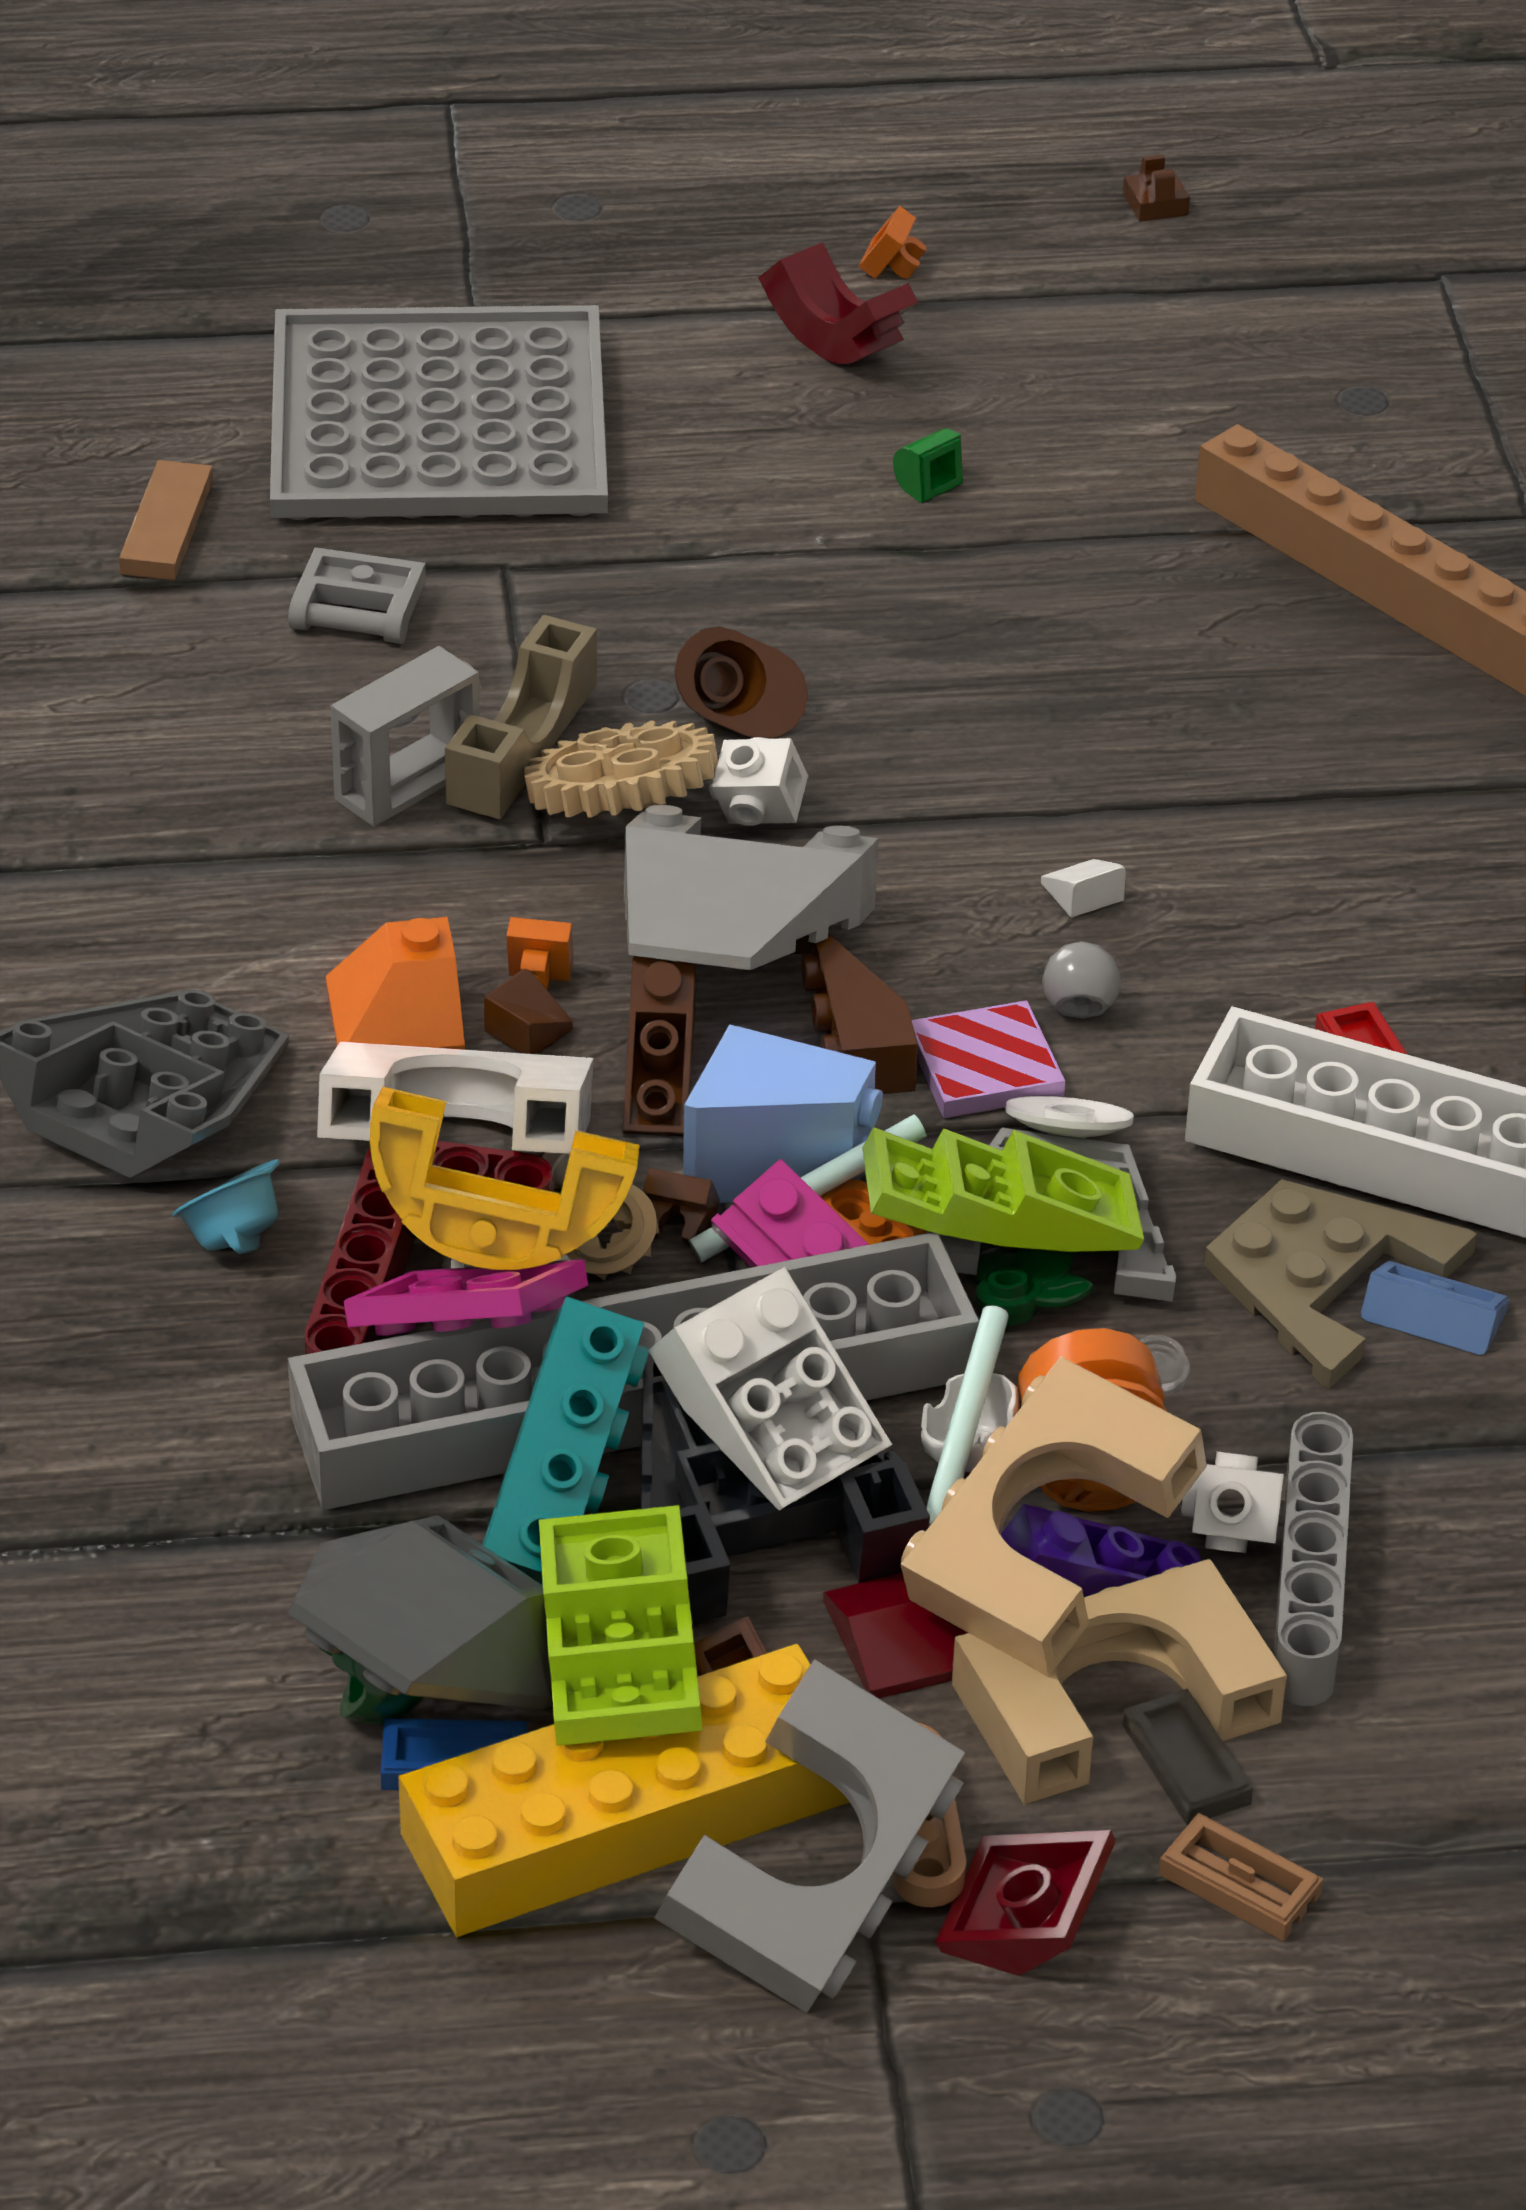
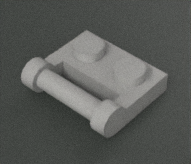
M314 548L290 602L288 614L289 627L291 629L308 631L310 626L381 635L385 642L403 644L408 631V622L426 582L425 563ZM340 605L379 610L381 612L340 607Z

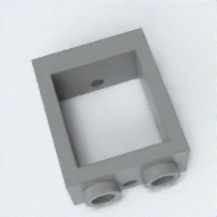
M437 646L330 705L334 799L375 827L445 787V747L469 714L480 716L479 672L467 662L460 660L441 646ZM429 708L430 734L390 756L389 729Z

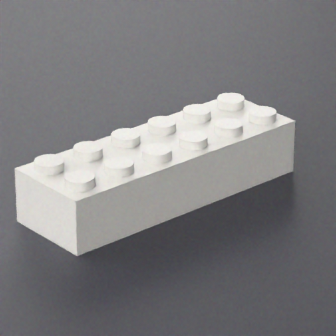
M1231 1006L1190 1083L1185 1141L1526 1238V1087Z

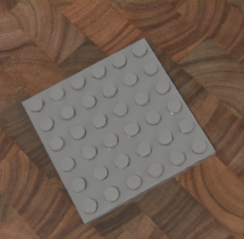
M599 305L275 309L270 477L271 518L305 520L314 517L362 519L365 517L401 516L414 519L422 516L457 515L463 518H472L478 515L529 517L535 514L586 516L589 514L608 513Z

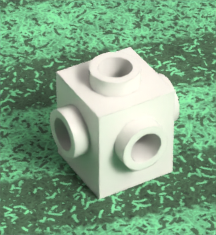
M755 737L751 739L724 740L717 768L714 771L715 777L709 779V790L712 798L718 800L728 823L754 826L760 823H796L808 774L792 739Z
M1217 1452L1215 1465L1206 1464L1207 1467L1182 1499L1181 1517L1194 1518L1192 1533L1206 1534L1205 1548L1246 1553L1248 1540L1276 1543L1284 1474L1256 1470L1258 1461L1256 1456ZM1235 1489L1243 1495L1245 1505L1242 1512L1237 1515H1228L1220 1509L1219 1496L1224 1490Z

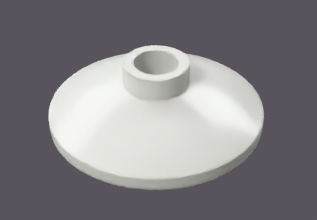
M1027 1096L1013 1098L1006 1102V1113L1022 1124L1041 1132L1066 1137L1086 1139V1137L1115 1133L1131 1126L1134 1119V1114L1122 1107L1078 1098Z

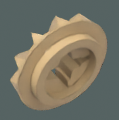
M631 1185L624 1202L613 1217L617 1228L623 1230V1232L612 1234L610 1243L607 1244L605 1249L602 1248L596 1235L593 1239H589L577 1249L566 1254L570 1260L584 1259L586 1273L595 1274L603 1281H605L608 1274L619 1271L631 1274L633 1265L643 1256L651 1257L652 1242L655 1234L660 1233L652 1202L641 1189L634 1185Z

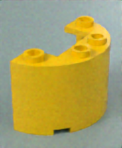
M382 1087L374 1102L370 1121V1149L375 1174L382 1192L384 1191L390 1204L402 1219L401 1222L417 1238L442 1255L475 1267L493 1270H517L545 1265L561 1259L563 1255L577 1249L589 1239H593L611 1221L629 1192L638 1166V1144L575 1130L561 1194L440 1167L432 1164L447 1101Z

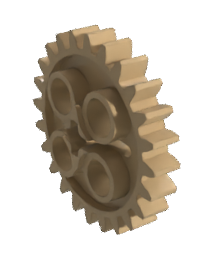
M649 721L641 727H633L632 723H626L621 729L604 727L601 730L587 734H578L579 738L577 741H559V749H543L541 751L542 757L531 758L529 760L530 766L524 767L529 802L535 803L537 810L547 808V812L550 815L565 811L566 817L587 812V817L590 818L596 816L601 811H610V814L613 816L619 814L624 808L641 811L645 807L656 804L663 805L666 804L665 799L668 796L685 797L687 796L686 789L704 787L703 780L715 777L714 771L717 768L718 755L714 735L708 734L705 727L695 729L694 723L677 727L676 721L656 726L655 721Z

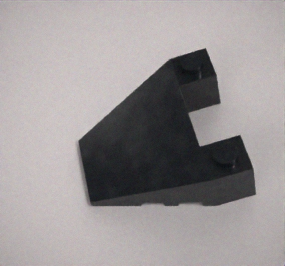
M648 1353L643 1369L640 1509L676 1505L680 1507L692 1624L727 1616L731 1567L728 1556L836 1531L858 1583L903 1573L901 1559L905 1547L918 1531L924 1530L926 1532L929 1528L930 1516L907 1464L893 1450L888 1452L881 1451L785 1508L778 1510L683 1410L652 1356Z

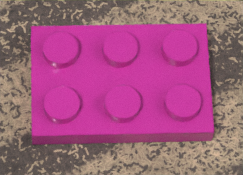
M584 1259L553 1261L545 1265L517 1270L464 1267L411 1271L344 1300L348 1327L375 1325L376 1335H393L415 1329V1323L432 1322L433 1329L436 1332L453 1331L474 1325L473 1319L491 1318L493 1328H507L531 1322V1313L561 1308L564 1297L588 1286Z

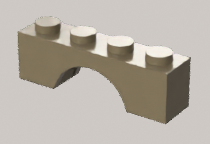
M543 614L519 647L512 684L496 718L491 720L469 714L446 745L445 779L447 805L497 819L503 817L526 785L524 767L530 766L529 760L542 757L541 751L543 749H551L597 686L596 628Z

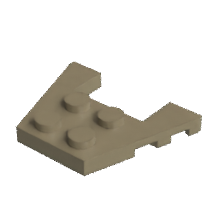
M1281 1179L1206 1247L1204 1266L1253 1316L1261 1313L1278 1330V1342L1291 1355L1300 1352L1313 1365L1312 1376L1322 1386L1330 1389L1364 1357L1366 1338L1320 1312L1383 1254H1388L1412 1268L1448 1278L1475 1252L1477 1233L1463 1227Z

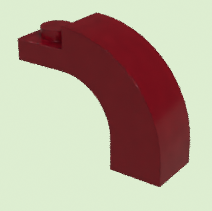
M823 242L779 260L758 277L773 308L794 337L822 359L838 364L856 362L903 341L904 338L899 327L905 322L901 315L918 303L909 283L867 301L861 300L846 286L840 277Z

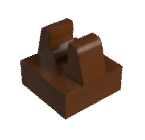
M1163 154L1143 157L1139 174L1124 176L1123 195L1139 222L1189 215L1190 196L1174 170H1165V156Z
M653 1168L648 1169L643 1192L652 1202L656 1212L660 1233L655 1234L654 1239L660 1240L666 1221L674 1218V1216H679L685 1221L681 1238L685 1245L690 1246L689 1240L704 1232L708 1223H711V1219L717 1213L720 1198L712 1180Z

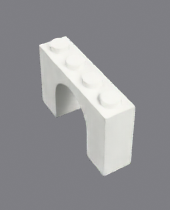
M340 1042L319 1075L317 1137L370 1141L372 1108L381 1088L387 1087L447 1101L443 1117L488 1120L512 1127V1150L570 1154L575 1130L586 1132L591 1118L593 1058Z

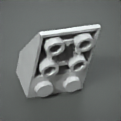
M785 1267L676 1326L648 1350L683 1410L778 1510L785 1508L892 1445Z

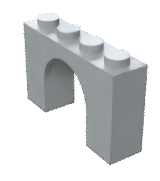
M815 1659L778 1716L765 1742L833 1784L849 1800L859 1818L863 1833L864 1844L860 1866L850 1875L834 1883L821 1886H798L785 1883L768 1875L704 1835L667 1893L655 1916V1919L805 2013H808L820 1992L832 1999L837 1995L857 1961L845 1954L846 1949L857 1932L870 1939L886 1914L893 1900L883 1895L881 1891L893 1872L906 1879L929 1842L916 1833L929 1813L942 1820L964 1784V1782L952 1776L965 1754L961 1749Z

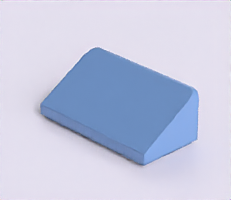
M1387 1261L1370 1275L1361 1309V1317L1365 1321L1477 1355H1483L1493 1342L1508 1310L1510 1299L1499 1293Z

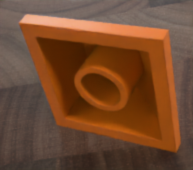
M448 917L415 918L408 921L387 922L326 975V988L336 1046L340 1042L465 1050L456 956Z

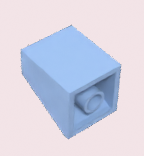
M730 1024L684 1104L683 1175L712 1180L720 1198L719 1203H732V1200L780 1158L799 1177H802L865 1142L878 1120L883 1101V1092L875 1089L876 1062ZM865 1171L852 1179L860 1180L863 1174L866 1175Z

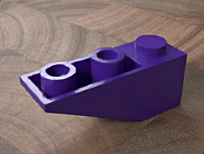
M1024 1503L1001 1533L1003 1540L1016 1552L1081 1587L1084 1597L1099 1593L1109 1587H1119L1161 1574L1171 1568L1184 1567L1201 1561L1197 1548L1179 1541H1168L1133 1532L1121 1526H1109L1074 1517L1066 1512L1051 1511Z

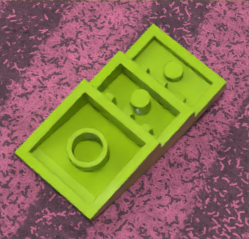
M875 1127L872 1128L862 1147L871 1214L936 1234L1005 1247L1067 1252L1139 1250L1144 1241L1130 1173L1014 1129L1003 1150L944 1128L933 1149Z
M679 1505L540 1519L543 1594L557 1746L703 1731Z

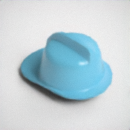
M279 1159L263 1163L222 1183L177 1208L172 1213V1216L175 1218L181 1217L200 1245L206 1250L216 1251L231 1247L238 1254L256 1251L260 1247V1234L271 1227L279 1218V1209L271 1178V1172L280 1163Z

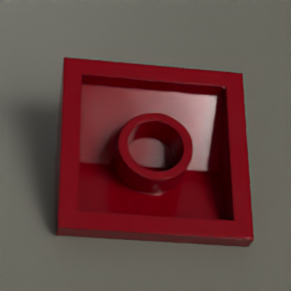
M903 1573L823 1592L825 1607L865 1691L879 1699L952 1681L955 1637L967 1634L968 1632L909 1600Z
M1098 1830L983 1836L965 1874L963 1890L954 1899L935 1941L940 1952L1021 1976L1070 1949L1116 1842L1112 1831Z

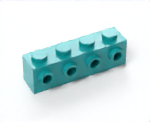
M567 1296L557 1314L482 1543L483 1546L541 1585H543L539 1520L583 1515L584 1511L592 1514L597 1513L609 1475L597 1470L605 1447L617 1450L629 1416V1411L618 1408L625 1384L637 1387L648 1357V1350L650 1349L638 1344L644 1322Z

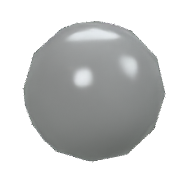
M1084 941L1066 944L1054 953L1045 966L1042 978L1044 994L1050 1004L1064 1016L1081 1019L1099 1016L1111 1007L1119 994L1122 981L1119 967L1114 958L1100 945Z

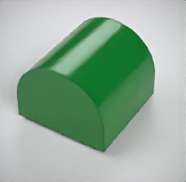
M942 428L898 449L893 457V469L903 491L920 503H924L962 484L961 434L948 428Z

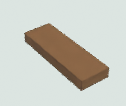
M164 460L157 461L119 557L120 574L176 580L213 484L212 465Z

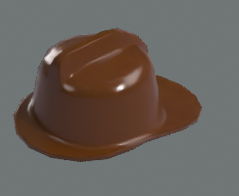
M718 626L698 631L687 639L678 653L674 671L677 690L689 708L711 722L743 736L769 739L780 737L794 728L805 712L808 697L805 677L795 661L778 649L750 638L736 630Z

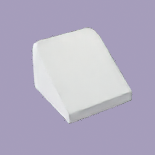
M1092 859L1041 876V884L1072 918L1124 901L1126 870L1121 864Z

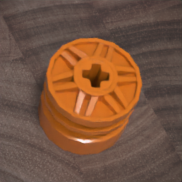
M1107 1328L1084 1329L1053 1338L1029 1356L1018 1375V1393L1021 1405L1023 1396L1031 1382L1040 1375L1046 1376L1056 1361L1062 1356L1167 1411L1164 1406V1392L1157 1363L1148 1346L1131 1334ZM1063 1479L1040 1486L1045 1495L1060 1505L1087 1512L1116 1510L1136 1503L1135 1500L1104 1484L1086 1479Z

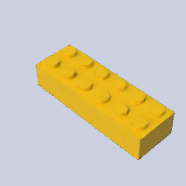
M798 1643L698 1676L703 1731L557 1746L555 1726L553 1724L399 1775L401 1835L455 1936L459 1937L689 1858L704 1835L724 1846L849 1803L845 1795L833 1784L765 1742L778 1716L811 1665Z

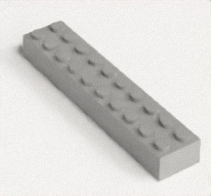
M933 1232L582 1301L644 1322L638 1344L651 1348L676 1326L785 1267L866 1401L946 1385L948 1379L964 1374L979 1324V1320L939 1235ZM560 1308L531 1313V1322L514 1327L493 1328L491 1319L475 1321L474 1325L459 1330L445 1332L429 1330L288 1358L291 1418L322 1510L505 1474ZM643 1372L637 1387L628 1384L624 1386L618 1408L629 1411V1416L616 1451L641 1446ZM605 1447L603 1454L614 1452L615 1450Z

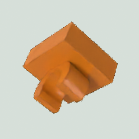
M899 206L872 238L858 268L876 279L889 264L890 268L897 275L908 279L919 266L920 262L918 260L927 249L920 240L908 236L916 217Z
M510 917L506 935L509 975H515L521 970L527 969L538 978L547 991L550 979L570 981L574 964L572 923Z

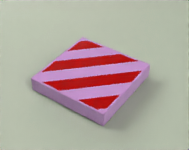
M1027 1000L912 1020L918 1043L917 1061L943 1119L1006 1108L1008 1100L1018 1097H1064L1065 1079Z

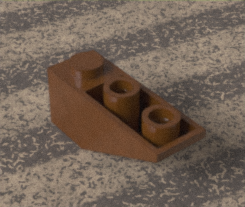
M829 933L828 939L818 943L812 942V953L802 954L801 969L805 991L815 990V994L811 996V1013L815 1032L825 1031V1035L821 1037V1048L875 1061V1089L881 1090L883 1094L915 1091L918 1043L907 1002Z
M633 956L623 1134L684 1136V1104L690 1095L697 989L696 963Z

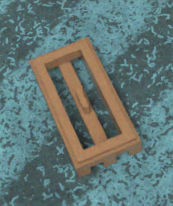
M1200 1813L1194 1817L1161 1856L1158 1874L1283 1942L1291 1933L1292 1923L1294 1921L1299 1923L1306 1915L1308 1903L1315 1904L1322 1895L1324 1880L1318 1875ZM1199 1843L1207 1847L1208 1849L1229 1859V1862L1219 1858L1218 1856L1204 1850L1203 1848L1195 1844ZM1255 1874H1257V1875H1259V1876H1261V1877H1263V1878H1265V1879L1271 1881L1272 1883H1274V1884H1276V1885H1278V1886H1280V1887L1286 1889L1287 1891L1291 1892L1292 1894L1289 1895V1894L1283 1892L1282 1890H1280V1889H1278V1888H1276V1887H1274V1886L1268 1884L1267 1882H1265V1881H1263V1880H1261V1879L1255 1877Z

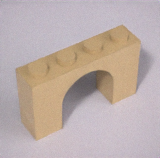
M1060 1356L1046 1376L1040 1375L1031 1382L1023 1396L1021 1408L1006 1428L1003 1426L998 1427L990 1435L984 1446L982 1459L966 1479H958L950 1487L944 1498L942 1511L926 1532L924 1530L918 1531L906 1545L901 1559V1568L909 1600L1050 1677L1089 1625L1083 1590L1081 1587L1012 1549L1001 1537V1530L1007 1515L1024 1495L1041 1485L1063 1479H1086L1104 1484L1169 1518L1207 1467L1201 1429Z
M1211 1559L1184 1567L1171 1568L1161 1574L1119 1587H1109L1099 1593L1084 1597L1089 1625L1050 1677L970 1633L955 1637L952 1686L1024 1805L1089 1784L1093 1735L1061 1684L1076 1671L1092 1664L1107 1661L1136 1662L1153 1667L1168 1675L1184 1690L1217 1743L1281 1723L1287 1674Z

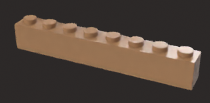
M1239 424L1200 445L1195 501L1526 696L1525 590Z

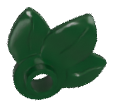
M993 1247L980 1253L977 1275L971 1274V1279L977 1284L976 1302L981 1309L987 1306H998L1004 1309L1009 1315L1006 1326L1020 1325L1028 1322L1035 1316L1036 1307L1060 1308L1076 1303L1090 1294L1094 1288L1093 1283L1087 1279L1068 1274L1074 1261V1252L1020 1248L1017 1253H1013L1000 1247Z

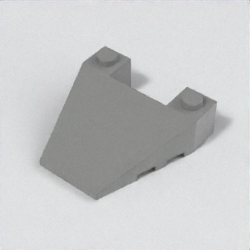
M670 805L649 806L646 808V811H642L626 825L623 900L625 903V920H627L626 932L629 955L752 970L795 952L796 939L809 935V942L818 943L828 939L829 926L837 925L841 926L842 929L850 930L859 926L875 909L878 838L860 836V830L849 826L826 827L823 829V832L819 831L804 847L701 835L702 817L682 815L683 811L681 808Z

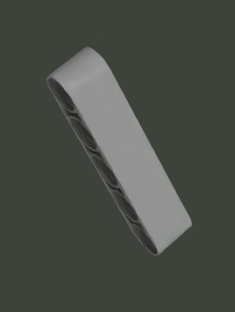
M1311 1412L1301 1416L1294 1422L1291 1431L1286 1473L1274 1656L1287 1674L1284 1700L1299 1706L1318 1705L1325 1702L1333 1694L1342 1639L1353 1433L1351 1427L1344 1419L1327 1412Z

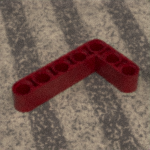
M444 1141L437 1142L432 1165L553 1192L552 1167L541 1156ZM370 1148L364 1159L305 1329V1355L382 1340L383 1335H376L375 1325L348 1327L344 1300L402 1276L416 1238L401 1222L402 1219L390 1204L384 1191L382 1192L375 1174Z

